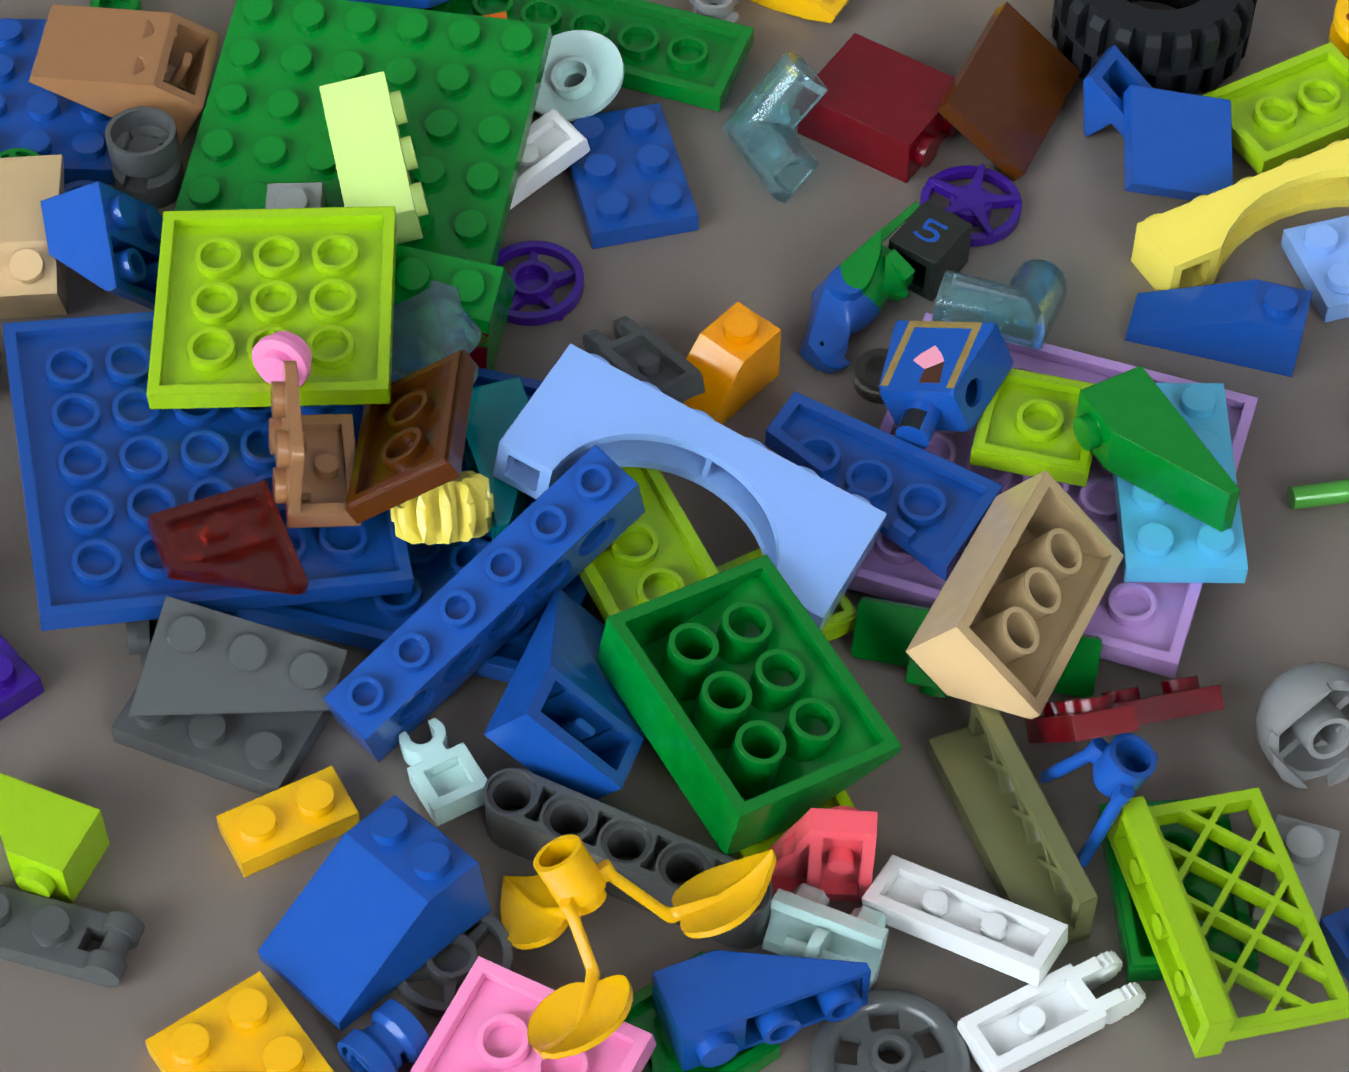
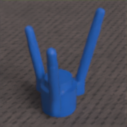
M1119 734L1110 743L1101 737L1094 738L1085 749L1061 760L1039 774V780L1042 783H1049L1091 762L1093 764V782L1096 788L1105 796L1110 797L1108 805L1077 854L1083 869L1093 858L1122 808L1134 797L1137 790L1156 770L1157 753L1148 742L1135 734Z

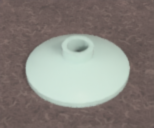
M587 30L566 31L552 36L534 112L539 116H543L551 109H556L567 121L572 122L578 118L592 116L604 109L619 92L624 78V63L615 44L607 37Z

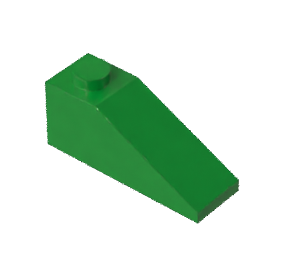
M1142 366L1080 390L1076 418L1073 420V430L1081 447L1086 451L1091 450L1105 470L1220 532L1232 528L1240 489Z

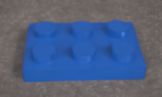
M660 103L598 113L570 122L587 139L591 150L570 165L567 170L592 249L698 230L699 215Z

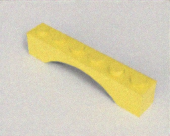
M1349 138L1343 141H1335L1326 148L1301 158L1290 159L1281 166L1254 177H1245L1236 184L1209 195H1200L1191 202L1164 213H1156L1149 216L1144 221L1137 223L1131 262L1155 291L1214 284L1221 267L1233 251L1262 228L1280 219L1306 211L1349 207Z

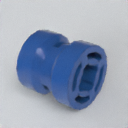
M388 999L373 1012L372 1026L368 1025L364 1030L353 1029L339 1041L337 1048L342 1060L351 1072H398L403 1063L415 1064L430 1038L421 1023L406 1007L396 1000Z

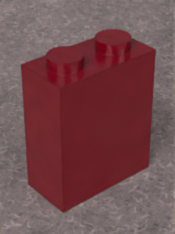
M854 33L799 94L797 133L907 184L921 166L926 168L932 163L939 145L947 135L954 136L958 132L937 111L955 77Z

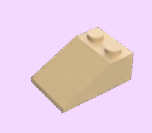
M62 154L0 158V319L68 315L67 266L49 255L40 203L42 200L65 193L64 158Z

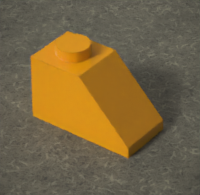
M737 301L699 334L686 360L700 370L703 376L705 392L684 401L683 404L692 409L701 410L710 415L714 421L724 424L779 375L781 329Z

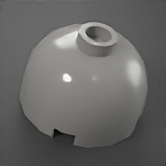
M1312 661L1295 666L1272 682L1264 691L1257 706L1256 738L1260 747L1279 777L1296 788L1309 789L1304 781L1327 775L1328 786L1341 783L1349 778V669L1342 665Z

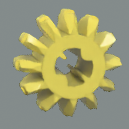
M472 470L463 471L460 477L390 509L391 522H394L396 537L410 544L425 543L428 546L442 543L449 545L452 542L459 541L468 542L471 538L484 536L493 526L492 512H495L494 496L490 492L489 478Z

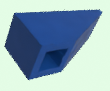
M713 950L652 972V1006L682 1071L685 1072L701 1065L711 1068L728 1062L739 1051L764 1042L769 1045L782 1043L792 1038L800 1029L823 1020L837 1022L849 1018L861 1006L868 1003L871 969L866 962Z

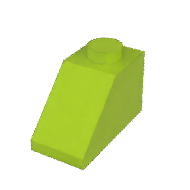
M0 773V836L16 884L24 892L47 898L52 897L73 904L110 845L101 810Z

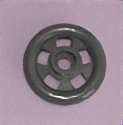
M899 989L870 990L867 1005L861 1006L849 1018L837 1022L823 1020L815 1033L810 1050L811 1072L971 1071L969 1049L957 1029L955 1020L942 1007L930 999ZM885 1015L897 1016L899 1030L887 1028L875 1032L871 1031L869 1018ZM930 1032L937 1040L942 1053L924 1058L922 1048L915 1038ZM841 1040L860 1044L857 1052V1065L836 1061ZM886 1051H893L898 1053L902 1060L896 1064H887L879 1058V1055Z

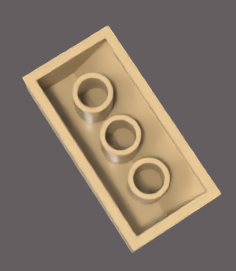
M1045 470L995 497L905 652L946 695L1027 719H1034L1041 715L1124 555Z

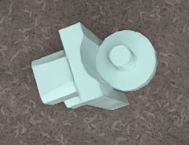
M805 883L800 884L792 893L778 888L771 901L770 920L763 939L762 949L781 956L866 962L871 969L869 990H871L878 978L889 929L885 928L887 919L885 913L864 905L854 909L851 915L828 907L830 899L826 896L824 890Z

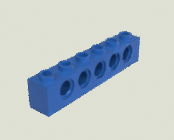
M595 444L323 698L336 721L379 763L399 744L400 733L406 731L409 735L544 608L554 591L557 589L562 591L645 512L638 483Z

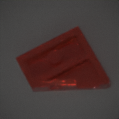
M266 480L149 514L147 527L169 579L291 595H300L307 591L308 579Z

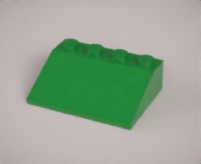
M767 554L607 617L596 662L722 853L727 856L781 833L796 823L811 808H818L897 755L901 750L902 745Z

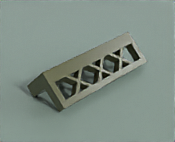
M971 702L968 727L928 739L926 754L999 897L1068 924V942L1066 945L1089 938L1098 895L999 710Z

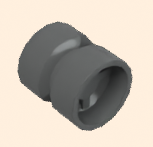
M144 106L126 109L115 115L107 124L105 131L115 188L157 209L175 202L178 199L184 179V170L173 118L163 110Z

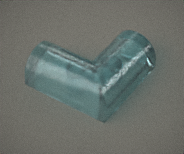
M787 51L721 128L770 194L776 200L783 203L792 196L820 164L793 129L828 91L827 87L804 58L792 51Z
M1033 259L1019 266L1009 284L947 269L939 286L932 321L996 323L1004 341L1042 349L1064 304L1066 279L1063 272L1055 264L1040 259Z

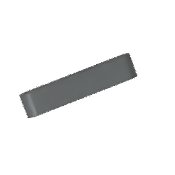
M514 767L495 772L486 781L483 789L487 834L492 842L499 847L534 861L536 854L543 846L553 839L563 836L560 833L564 831L580 832L576 835L580 837L596 864L609 859L618 873L668 907H674L672 896L681 886L674 882L684 879L689 880L708 869L737 860L524 769ZM509 807H520V808H522V809H520V810H518V811H506V810H504V809H507V808H509ZM622 855L638 857L627 861L617 859V857ZM770 881L762 901L750 917L735 928L708 938L741 950L751 949L762 944L771 914L772 882ZM606 883L605 890L607 894L653 913L612 883Z

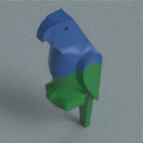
M916 201L886 226L882 227L831 271L812 292V306L799 354L816 370L828 374H837L850 365V361L844 358L849 345V336L871 324L880 314L887 300L899 302L909 296L907 288L913 282L915 270L895 248L891 250L882 245V243L920 207Z

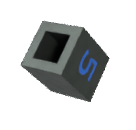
M927 201L914 212L889 239L888 246L891 250L895 248L915 270L913 282L907 288L908 290L930 301H933L968 263L972 231L971 223Z

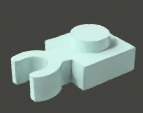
M433 718L428 720L432 737L429 742L416 744L411 741L410 736L404 731L399 734V743L403 758L410 765L407 768L410 784L435 825L439 826L484 805L483 789L487 778L464 742L449 749L444 725L438 719Z

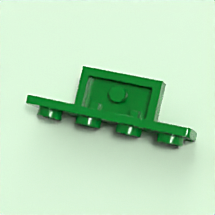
M862 597L858 603L851 648L852 656L906 666L905 683L919 685L918 690L923 694L933 697L950 698L951 696L946 695L905 652L928 614L930 607ZM1088 634L1082 635L1053 692L1079 697L1093 696L1102 648V639L1100 637Z

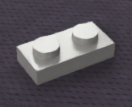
M1277 814L1275 825L1319 923L1340 831ZM1263 868L1259 889L1274 896L1280 885L1275 873ZM1283 896L1281 900L1287 903L1285 896ZM1255 905L1251 917L1253 929H1256L1265 913L1263 909ZM1272 915L1262 933L1274 940L1299 947L1303 943V938L1297 927Z

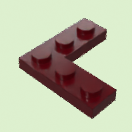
M1198 675L1162 681V694L1141 698L1139 688L1135 686L1102 692V696L1076 697L1047 702L1043 709V716L1025 719L1029 743L1078 742L1139 730V725L1223 710L1225 706L1221 685L1200 686Z

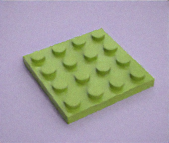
M395 206L164 211L146 393L149 408L271 407V384L266 382L255 369L252 361V351L261 338L278 331H288L298 335L307 343L312 353L310 375L304 384L299 387L300 406L390 404L397 235Z

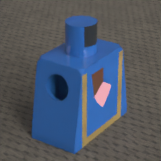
M896 321L879 384L880 395L895 425L898 426L896 437L924 449L928 447L935 430L966 432L975 426L1014 364L996 323Z

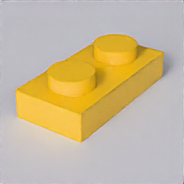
M329 766L216 816L219 831L244 877L344 834L360 822L359 812L333 766Z

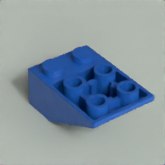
M557 589L553 592L484 735L534 774L597 800L622 789L644 741L645 734L596 662L605 625L563 591Z

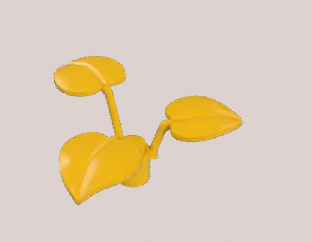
M574 834L557 837L539 850L533 861V866L539 875H505L501 889L500 916L501 923L508 932L509 936L507 938L512 946L522 950L545 946L556 940L569 925L586 969L585 982H574L558 988L541 1001L533 1011L527 1028V1038L534 1051L544 1060L548 1058L560 1059L585 1052L610 1037L621 1026L631 1009L633 1002L631 983L624 975H613L600 980V970L580 916L594 912L604 903L607 897L605 890L607 882L612 883L667 923L672 924L680 921V927L687 937L694 939L707 938L722 934L740 925L759 906L767 891L776 865V856L773 849L731 861L695 875L674 892L672 896L674 907L665 906L615 870L609 859L596 864L580 837Z

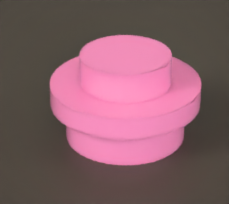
M278 331L272 335L264 336L252 351V361L255 369L269 384H271V381H282L283 361L296 360L299 387L304 384L310 375L311 350L307 343L294 333Z

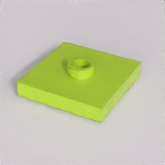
M1011 368L979 418L969 464L1031 477L1046 470L1057 482L1086 487L1093 453L1091 450L1086 451L1077 441L1073 430V420L1076 418L1080 390L1092 386L1094 383Z

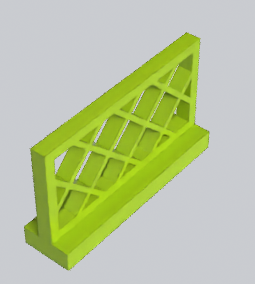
M1260 788L1245 789L1149 807L1144 796L1131 798L1122 808L1107 836L1195 1058L1221 1054L1225 1043L1229 1041L1349 1018V992ZM1248 811L1256 829V833L1251 841L1217 825L1221 816ZM1179 823L1200 834L1192 850L1188 852L1165 840L1160 826ZM1208 839L1242 856L1232 874L1198 857ZM1260 841H1261V843H1262L1263 848L1260 847V846H1258V844L1260 843ZM1249 860L1275 873L1280 886L1274 896L1240 879ZM1176 865L1181 867L1179 872L1176 868ZM1189 871L1223 889L1213 907L1187 894L1183 881ZM1230 893L1265 911L1256 929L1220 912ZM1283 896H1285L1287 903L1281 900ZM1272 915L1299 929L1303 943L1298 952L1262 934ZM1198 919L1204 922L1202 927L1200 926ZM1212 926L1247 944L1237 963L1210 950L1205 937ZM1253 949L1289 967L1279 986L1243 968ZM1307 951L1309 952L1311 959L1305 956ZM1296 971L1321 983L1329 1000L1311 1004L1288 992L1287 988ZM1221 975L1227 978L1225 984L1223 983ZM1237 983L1271 1001L1265 1013L1238 1018L1228 995L1233 985ZM1277 1006L1284 1008L1281 1010H1276Z

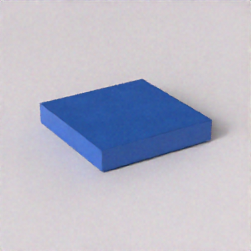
M1130 85L1124 91L1125 191L1192 201L1200 195H1209L1233 185L1231 100Z

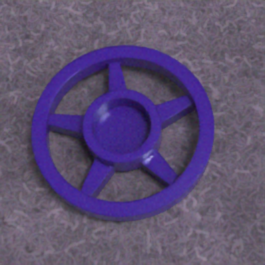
M980 164V166H956L940 171L928 179L921 192L920 206L925 201L929 202L931 195L935 191L949 199V206L944 209L945 211L956 214L961 219L971 223L972 227L980 229L981 233H971V247L990 245L1003 240L1015 230L1020 221L1022 199L1018 189L1007 177L997 171L985 168L984 164ZM958 179H972L970 184L959 187L948 183ZM983 181L1000 188L1006 195L990 193L982 187ZM1013 208L1009 219L998 228L992 230L989 223L992 209Z
M524 241L501 249L496 266H501L513 258L529 255L528 261L517 265L509 274L516 285L507 322L524 326L548 324L556 320H563L564 316L577 306L582 298L585 283L582 266L573 253L560 245L546 241ZM537 254L557 258L564 262L571 270L553 273L547 264L538 261ZM575 282L569 296L560 304H557L552 297L555 289ZM537 304L545 309L537 312L519 311L525 305Z

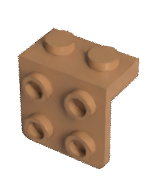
M296 360L283 361L282 381H271L272 418H269L268 427L270 455H275L276 467H273L272 473L274 504H285L287 528L361 526V523L357 524L345 510L356 452L352 414L301 415Z

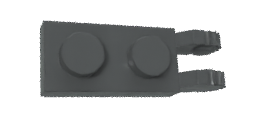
M627 316L613 321V330L616 337L614 341H610L596 329L583 334L582 339L586 352L597 354L615 368L640 381H646L655 385L662 393L682 404L684 401L705 392L703 376L700 370L648 327L642 328Z

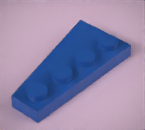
M794 391L765 431V445L779 456L798 466H805L813 470L820 478L850 494H856L867 499L874 507L887 513L880 532L945 582L993 500L1003 491V485L796 391Z

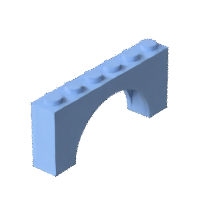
M571 343L500 440L492 474L495 478L537 499L596 444L619 467L654 469L690 480L715 494L741 517L755 536L763 556L767 554L821 632L872 550L887 513L874 507L867 499L842 490L820 478L813 470L788 461L768 450L761 442L736 433L714 421L707 413L682 404L662 393L655 385L646 381H640L610 365L603 357L588 353Z

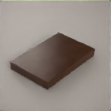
M1006 2L993 13L937 111L1012 181H1015L1026 173L1081 71L1015 8Z
M465 349L459 350L392 382L390 404H364L345 510L357 524L460 477L476 363Z

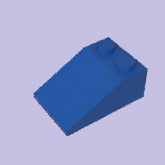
M394 795L343 835L257 951L259 957L342 1031L426 964L430 958H433L446 948L461 933L463 934L491 911L479 862Z

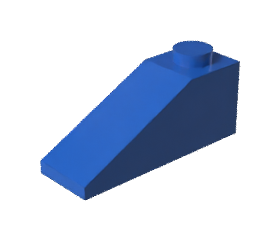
M1254 279L1138 293L1125 341L1292 377L1313 291Z

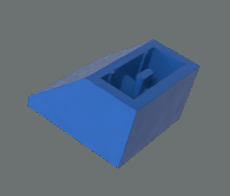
M100 181L40 201L49 255L105 291L154 310L163 219L156 207Z

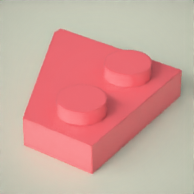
M835 806L829 809L811 808L768 849H773L776 856V865L770 880L773 887V896L778 888L792 893L800 884L805 883L824 890L830 901L862 902L863 895L872 884L878 812L859 811L850 806Z

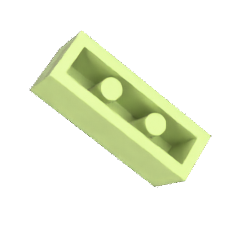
M384 71L319 86L344 207L395 206L397 217L396 244L422 239L423 234L419 217L429 215L422 183L411 184L408 170L417 169L418 163L411 136L401 138L398 125L408 123L401 91L390 92Z

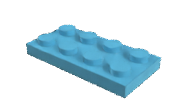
M1156 383L1237 485L1224 383ZM1113 474L1120 552L1124 555L1121 561L1124 582L1245 583L1248 563L1239 498L1232 528L1220 532Z

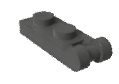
M0 886V959L101 986L117 987L120 984L127 969L124 957L128 949L135 948L138 945L145 929L140 919L124 911L115 910L108 914ZM91 940L102 942L100 949H94L91 952L87 951Z

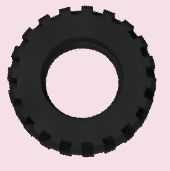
M1054 0L1051 24L1052 36L1057 42V49L1081 71L1079 76L1083 80L1106 50L1115 45L1152 88L1197 95L1200 89L1206 93L1222 83L1223 79L1225 80L1231 76L1239 67L1240 60L1245 57L1257 0ZM1131 2H1156L1176 9L1156 10L1141 7Z

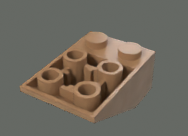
M53 4L48 14L28 82L111 118L126 109L139 106L155 107L163 110L174 120L180 146L203 109L221 34L172 12Z

